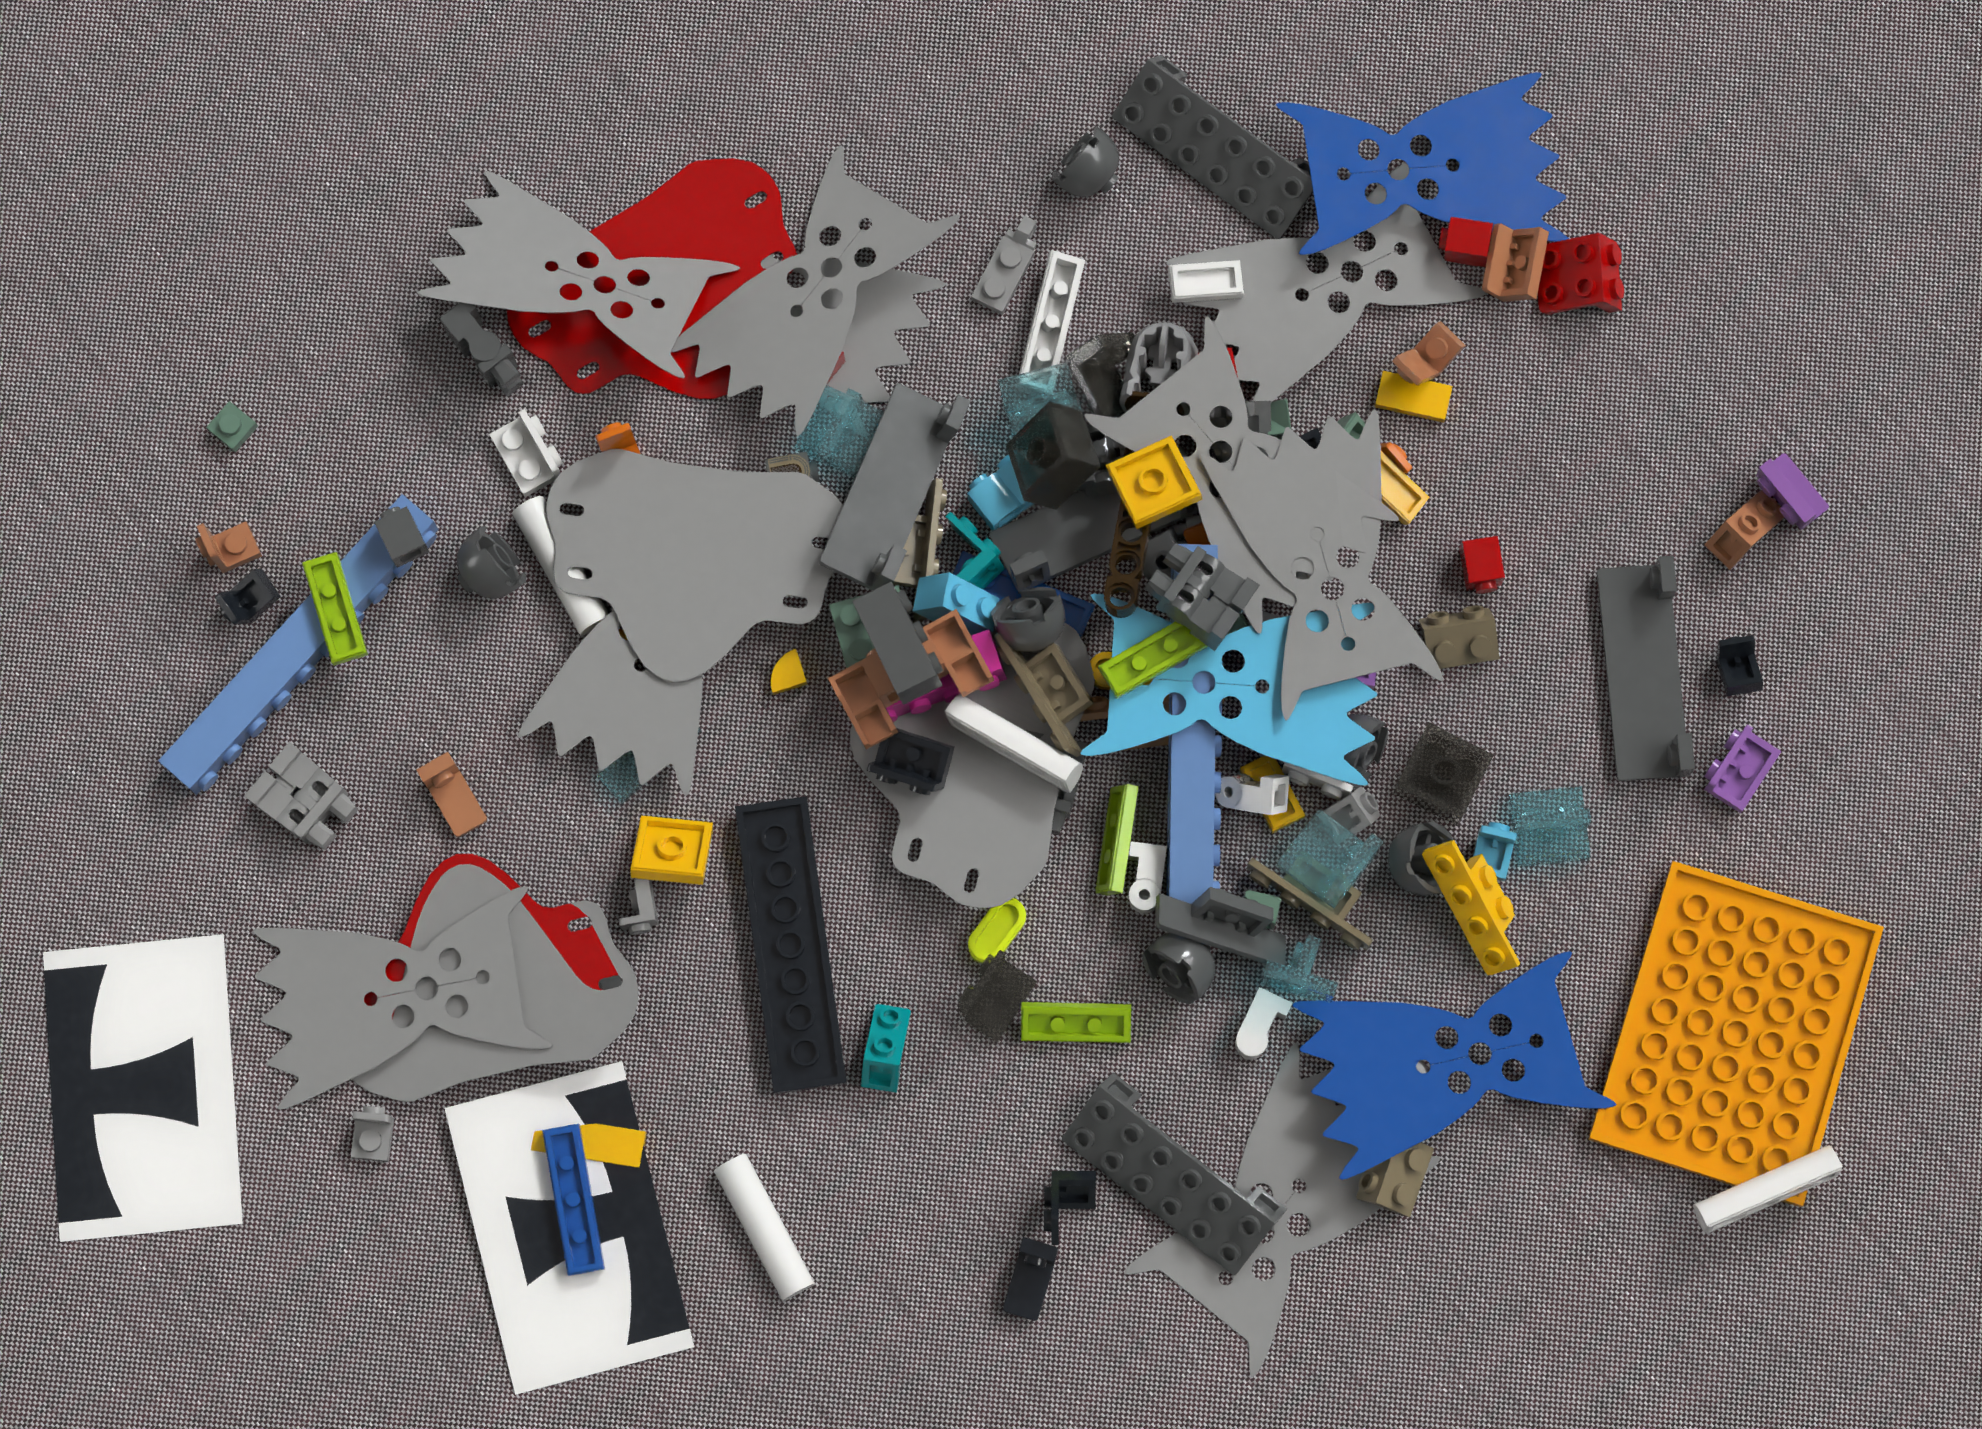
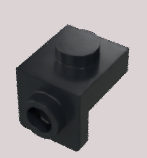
M259 568L253 569L230 591L219 592L215 599L220 605L222 615L234 625L253 623L281 596L263 570Z
M1734 636L1720 640L1718 642L1717 665L1726 695L1732 696L1762 691L1763 679L1755 657L1754 636Z

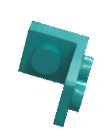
M949 512L945 517L953 530L979 553L976 557L967 560L956 576L984 589L1005 569L998 558L1001 551L990 539L986 538L984 541H981L975 535L978 532L977 528L965 516L958 519L952 512Z
M882 1004L875 1005L863 1059L861 1087L897 1093L901 1059L911 1016L910 1009Z

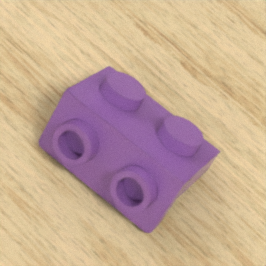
M1781 454L1774 461L1770 458L1759 467L1756 474L1759 478L1757 480L1759 487L1768 497L1773 496L1782 506L1779 508L1782 515L1790 524L1794 525L1796 523L1803 530L1828 510L1829 505L1787 454Z
M1748 724L1742 732L1737 729L1732 732L1723 746L1729 752L1722 762L1715 759L1704 775L1705 778L1710 780L1704 790L1739 813L1744 810L1781 753L1779 749L1752 733L1753 727Z

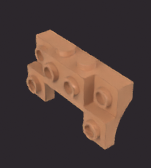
M957 609L923 627L928 641L922 644L927 654L935 652L944 670L938 674L939 679L950 674L962 697L994 681ZM875 648L869 651L863 660L828 678L866 750L898 733L886 708L900 701V698Z

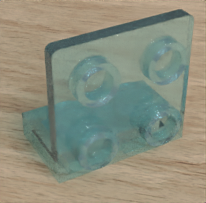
M1318 810L1279 859L1277 866L1335 909L1377 855L1383 841L1371 833L1368 839L1363 842L1322 810Z

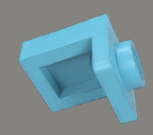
M1489 822L1488 826L1482 825L1478 831L1473 857L1483 854L1487 864L1494 869L1497 880H1506L1517 833L1510 832L1509 826L1496 822Z

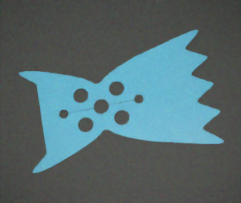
M1091 594L1092 599L1114 620L1112 658L1172 624L1139 607H1136V610L1128 617H1114L1105 608L1104 594ZM1114 597L1110 599L1111 603L1118 607L1128 604ZM1373 603L1353 604L1351 607L1352 614L1355 618L1361 620L1374 610ZM1321 610L1308 613L1306 625L1311 631L1321 632L1327 628L1329 620L1326 613ZM1290 616L1263 621L1261 634L1257 633L1252 625L1229 633L1215 651L1207 647L1189 657L1188 663L1184 667H1172L1153 678L1149 685H1141L1116 699L1110 689L1107 731L1085 747L1080 754L1095 756L1125 750L1180 732L1194 724L1197 720H1206L1223 735L1262 755L1341 781L1366 786L1368 785L1366 779L1344 759V755L1374 741L1375 737L1347 716V713L1376 697L1377 692L1357 678L1304 690L1290 718L1286 721L1281 707V682ZM1346 637L1342 640L1341 646L1344 650L1350 651L1355 647V641L1350 637ZM1237 650L1242 653L1245 663L1240 671L1232 673L1224 669L1222 657L1225 652ZM1207 671L1214 676L1215 687L1211 692L1202 694L1194 689L1190 681L1193 680L1196 673ZM1266 680L1269 684V690L1266 693H1259L1255 689L1257 681ZM1174 692L1180 693L1186 700L1185 710L1179 715L1167 713L1163 707L1166 695ZM1233 696L1241 702L1242 711L1238 717L1228 719L1221 715L1219 704L1225 697Z

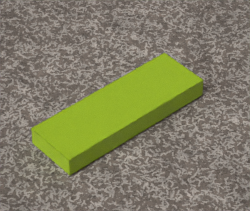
M334 552L302 562L333 666L367 656L368 652L338 553Z
M1175 621L1098 666V669L1114 696L1118 699L1208 646L1190 634V629Z
M1123 784L1110 789L1095 890L1097 894L1109 896L1123 893L1139 786Z
M1021 1002V1041L1131 1043V1004Z

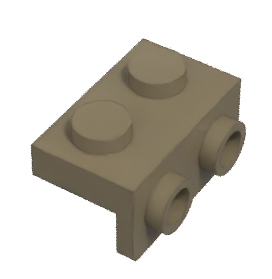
M1474 605L1464 608L1463 612L1449 614L1445 611H1437L1428 614L1427 618L1419 619L1423 642L1433 655L1440 669L1500 659L1495 618L1489 608Z
M1420 1142L1366 1170L1360 1178L1356 1198L1363 1202L1376 1204L1400 1216L1410 1218L1434 1148Z

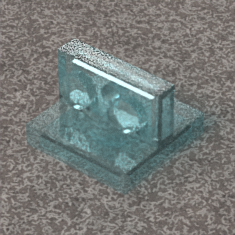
M1067 362L997 380L1015 450L1054 441L1058 437L1077 433L1076 425L1082 424L1080 416H1083L1080 401L1074 391Z
M826 385L806 428L799 436L794 449L798 452L807 451L809 457L855 478L884 411L863 402L862 395L848 388L845 394Z
M1582 786L1512 793L1508 795L1512 832L1517 833L1514 843L1517 867L1583 861L1591 858L1587 828L1591 824L1590 809H1584Z
M1308 934L1304 944L1296 943L1289 967L1268 960L1260 982L1262 985L1311 1001L1320 1000L1328 1003L1332 1002L1338 986L1337 982L1310 974L1321 939Z

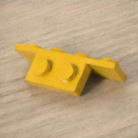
M1454 840L1425 849L1422 856L1485 973L1493 975L1518 967L1520 961L1504 934V931L1515 916L1513 905L1510 899L1502 892L1497 882L1496 873L1487 864L1483 854L1469 858L1466 863Z

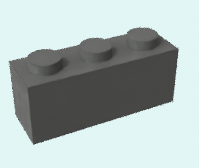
M891 581L852 601L903 705L943 686L938 674L944 670L935 652L927 654L922 643L928 641V637L919 620L912 623L907 612L913 610V607L904 590L897 592Z

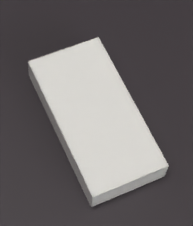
M1240 260L1169 265L1168 273L1172 303L1242 298L1244 295Z

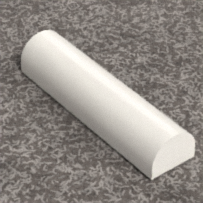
M1054 250L1049 252L1016 383V388L1025 393L1036 396H1050L1053 392L1085 264L1084 259Z
M543 496L534 497L515 508L512 515L578 633L583 637L590 633L609 612L601 598L569 594L561 590L555 583V541L546 514L547 502ZM571 567L568 570V575L572 578L589 579L584 568Z
M959 694L945 710L951 726L1063 791L1071 793L1077 784L1083 770L1082 763L969 698L962 697Z
M1828 1145L1695 1203L1693 1208L1703 1232L1708 1234L1838 1177L1843 1166L1833 1148Z
M747 1154L739 1155L717 1167L714 1173L781 1300L784 1302L815 1285Z

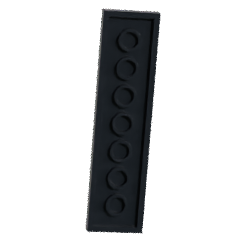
M807 796L735 806L774 1094L847 1084Z

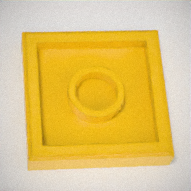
M1172 435L1106 465L1107 471L1136 529L1203 500L1202 494Z
M641 816L630 869L631 878L703 885L713 833V822Z

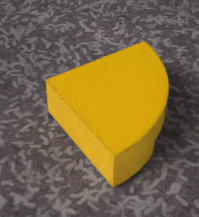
M796 649L784 654L776 663L771 675L773 695L807 685Z

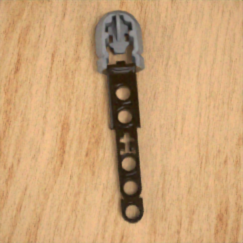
M1154 323L1143 328L1134 337L1127 357L1123 379L1124 384L1119 402L1123 411L1127 412L1149 394L1148 392H1141V379L1149 377L1151 379V386L1158 387L1176 372L1171 369L1172 363H1177L1178 371L1198 355V349L1191 335L1183 327L1172 323ZM1147 359L1153 361L1152 367L1147 368ZM1180 403L1177 406L1178 414L1181 416L1188 415L1190 413V406L1187 403ZM1125 447L1123 457L1134 453V451ZM1120 500L1109 562L1110 576L1107 575L1104 590L1105 608L1110 615L1117 618L1128 617L1136 610L1140 593V580L1143 576L1152 525L1150 523L1139 528L1142 536L1135 542L1123 539V532L1126 529L1135 528L1122 500ZM1123 560H1131L1137 565L1136 569L1130 574H1122L1117 571L1116 567ZM1118 592L1127 593L1131 597L1127 605L1119 607L1112 604L1110 599Z

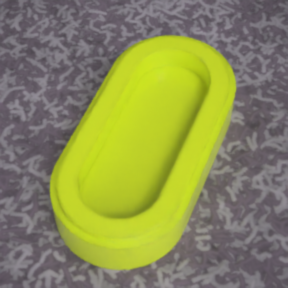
M1012 898L1003 905L990 908L968 940L969 953L975 961L981 964H991L999 960L1026 922V911L1021 902Z

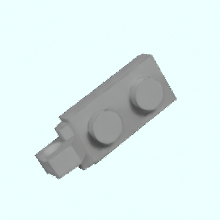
M1024 215L1016 232L1008 229L1005 236H1002L971 295L972 301L1001 315L1004 314L1035 255L1034 250L1037 243L1032 241L1031 238L1037 229V221Z

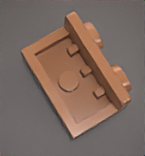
M1502 223L1494 224L1482 290L1503 302L1536 299L1549 232L1541 227L1513 230Z

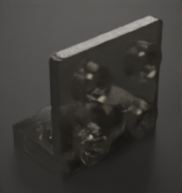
M1133 332L1096 335L1065 357L1070 365L1072 377L1080 384L1087 398V405L1095 415L1120 417L1126 413L1122 410L1119 403L1124 382L1115 365L1127 359L1135 337Z
M999 950L995 957L991 954L987 956L978 971L980 973L979 982L975 987L969 984L958 1001L960 1004L958 1008H960L961 1020L997 1044L1021 1009V1002L1027 1000L1037 985L1035 979L1008 963L1006 953Z

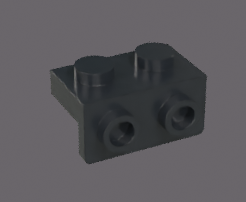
M896 728L898 733L881 741L875 761L868 763L867 771L877 774V780L889 784H897L900 781L909 784V790L915 793L930 795L931 792L944 788L955 746Z

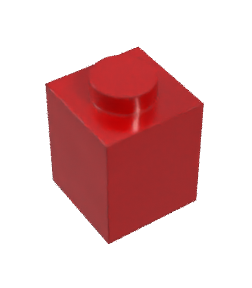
M1451 217L1449 228L1442 227L1439 248L1445 249L1444 260L1486 267L1493 223Z
M1498 536L1462 541L1459 552L1466 591L1476 590L1477 594L1496 591L1497 586H1502L1505 579Z

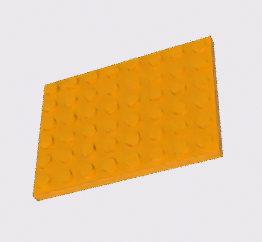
M1672 861L1602 1091V1095L1613 1100L1616 1106L1597 1109L1588 1140L1732 1186L1739 1185L1819 1150L1884 927ZM1808 1190L1782 1202L1803 1207Z

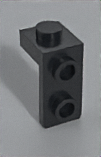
M1051 1171V1186H1044V1208H1051L1044 1209V1232H1051V1245H1059V1209H1096V1171Z

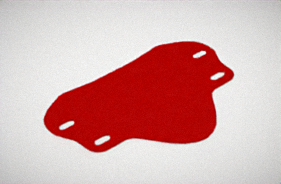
M734 158L698 160L688 164L652 194L589 231L619 260L636 257H670L712 260L731 263L740 267L737 271L713 275L708 278L680 335L740 286L766 270L761 266V261L777 251L783 254L782 260L797 255L794 244L783 224L781 195L774 180L763 168L755 163ZM760 191L767 194L766 200L753 208H747L744 204L746 199ZM592 252L580 253L576 259L581 267L587 269L594 268L599 263V258ZM553 261L545 264V268L548 271H556L559 267ZM640 269L630 271L627 276L628 281L635 286H644L650 280L649 274ZM606 276L597 278L593 284L594 288L600 293H610L616 288L615 281ZM572 283L563 285L559 291L560 295L566 300H576L582 295L581 288ZM659 298L651 301V305L654 308L659 309L665 305L664 301ZM623 301L613 303L610 308L611 313L617 318H627L633 313L632 306ZM507 309L510 329L519 344L530 353L549 363L563 382L576 393H592L619 376L632 374L668 390L697 399H716L728 394L730 365L718 368L698 378L695 376L700 351L699 345L671 352V356L685 376V378H679L661 369L622 341L591 310L543 313ZM544 320H548L551 323V328L535 338L529 335V330ZM591 362L599 364V370L584 379L577 377V371Z

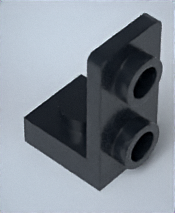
M1026 1237L1022 1238L1018 1259L1003 1305L1004 1312L1032 1321L1038 1320L1059 1247Z

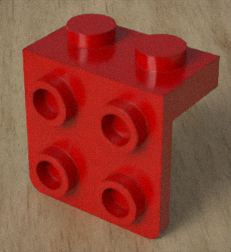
M1595 233L1548 243L1538 288L1540 312L1550 315L1589 306H1596L1608 313L1622 311L1621 299L1624 297V285L1619 274L1622 253L1617 242L1601 233Z

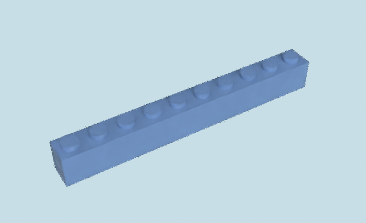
M401 494L390 508L400 507L402 509L407 506L427 548H429L436 540L437 535L435 533L439 529L430 517ZM375 524L341 560L359 624L365 616L363 612L369 605L380 602L389 590L387 587L396 576L398 578L402 577L413 564V561L398 568L396 567ZM311 594L158 760L196 795L201 790L207 791L218 779L216 773L224 764L227 763L229 765L239 757L243 750L241 746L250 736L254 738L259 735L267 725L266 718L274 710H281L289 702L292 696L290 692L299 682L304 684L312 677L316 671L314 666L323 656L329 657Z
M1179 544L1192 552L1199 546L1206 551V554L1218 559V545ZM1171 568V579L1175 580L1179 573ZM1189 658L1175 665L1173 668L1184 667L1188 663ZM1207 671L1196 673L1193 680L1190 681L1194 689L1202 694L1211 692L1215 687V678ZM1170 693L1169 714H1181L1186 707L1185 698L1180 693ZM1221 700V702H1220V704H1219V711H1220L1221 715H1222V700ZM1197 720L1182 731L1168 735L1166 895L1190 904L1209 887L1220 889L1219 881H1213L1214 866H1220V845L1214 844V830H1220L1221 810L1220 808H1214L1215 793L1220 794L1221 772H1215V757H1221L1222 738L1221 735H1215V729L1206 720Z

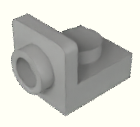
M1361 786L1320 812L1317 817L1337 846L1371 825L1380 817L1376 799L1371 793L1365 792Z
M634 879L635 889L629 891L633 912L639 911V915L618 919L620 928L623 931L629 930L630 935L648 933L651 931L650 926L659 925L651 880Z
M363 1106V1112L353 1111L352 1119L355 1120L351 1158L389 1162L394 1118L385 1114V1108Z

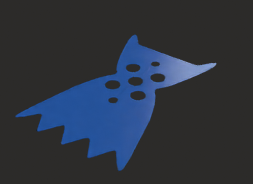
M1535 72L1519 76L1447 101L1413 119L1394 135H1390L1370 123L1328 110L1290 102L1276 103V106L1281 111L1303 125L1319 225L1318 231L1300 249L1299 254H1312L1339 244L1388 218L1403 204L1409 205L1425 215L1450 223L1451 217L1489 222L1493 223V226L1494 224L1502 223L1513 230L1541 227L1549 232L1547 241L1557 242L1569 239L1561 231L1542 220V216L1565 200L1566 195L1536 180V176L1559 158V154L1529 139V136L1553 116L1551 113L1522 100V96L1538 81L1541 73ZM1417 135L1427 137L1432 145L1430 153L1426 156L1414 154L1410 148V142L1413 137ZM1366 139L1375 141L1380 149L1378 157L1371 161L1363 159L1358 152L1359 143ZM1394 159L1405 161L1409 167V174L1403 180L1393 179L1388 171H1386L1389 162ZM1449 159L1458 161L1459 168L1457 171L1448 170L1446 162ZM1340 168H1346L1352 173L1348 180L1344 181L1338 178L1337 171ZM1422 179H1432L1437 183L1439 192L1434 199L1427 200L1418 194L1417 185ZM1378 183L1385 188L1387 195L1384 202L1372 204L1366 199L1365 189L1369 184Z
M1572 952L1557 954L1533 967L1489 998L1471 1018H1464L1442 1009L1401 1002L1318 1000L1293 1003L1292 1006L1297 1010L1324 1023L1322 1028L1300 1047V1051L1334 1063L1333 1069L1311 1090V1093L1346 1106L1344 1112L1323 1132V1136L1352 1144L1358 1148V1151L1344 1167L1339 1179H1348L1434 1136L1469 1111L1488 1090H1495L1512 1098L1567 1107L1603 1109L1616 1106L1613 1100L1585 1086L1559 998L1555 979L1570 959ZM1503 1014L1511 1020L1512 1029L1507 1035L1497 1036L1491 1032L1489 1021L1494 1015ZM1448 1026L1457 1032L1458 1042L1454 1047L1445 1049L1437 1044L1435 1034L1441 1027ZM1534 1034H1538L1543 1038V1045L1539 1048H1535L1529 1043L1530 1037ZM1475 1043L1486 1044L1491 1050L1490 1061L1484 1065L1474 1064L1468 1057L1469 1048ZM1516 1059L1523 1064L1525 1074L1521 1080L1509 1081L1503 1076L1502 1066L1507 1060ZM1420 1060L1428 1061L1430 1064L1429 1072L1420 1073L1416 1068L1417 1063ZM1461 1071L1469 1076L1471 1085L1467 1092L1457 1094L1449 1088L1448 1078L1453 1072Z

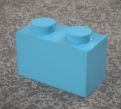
M948 572L919 578L913 612L931 621H935L957 609L970 635L986 630L993 632L995 625L991 611L1000 598Z

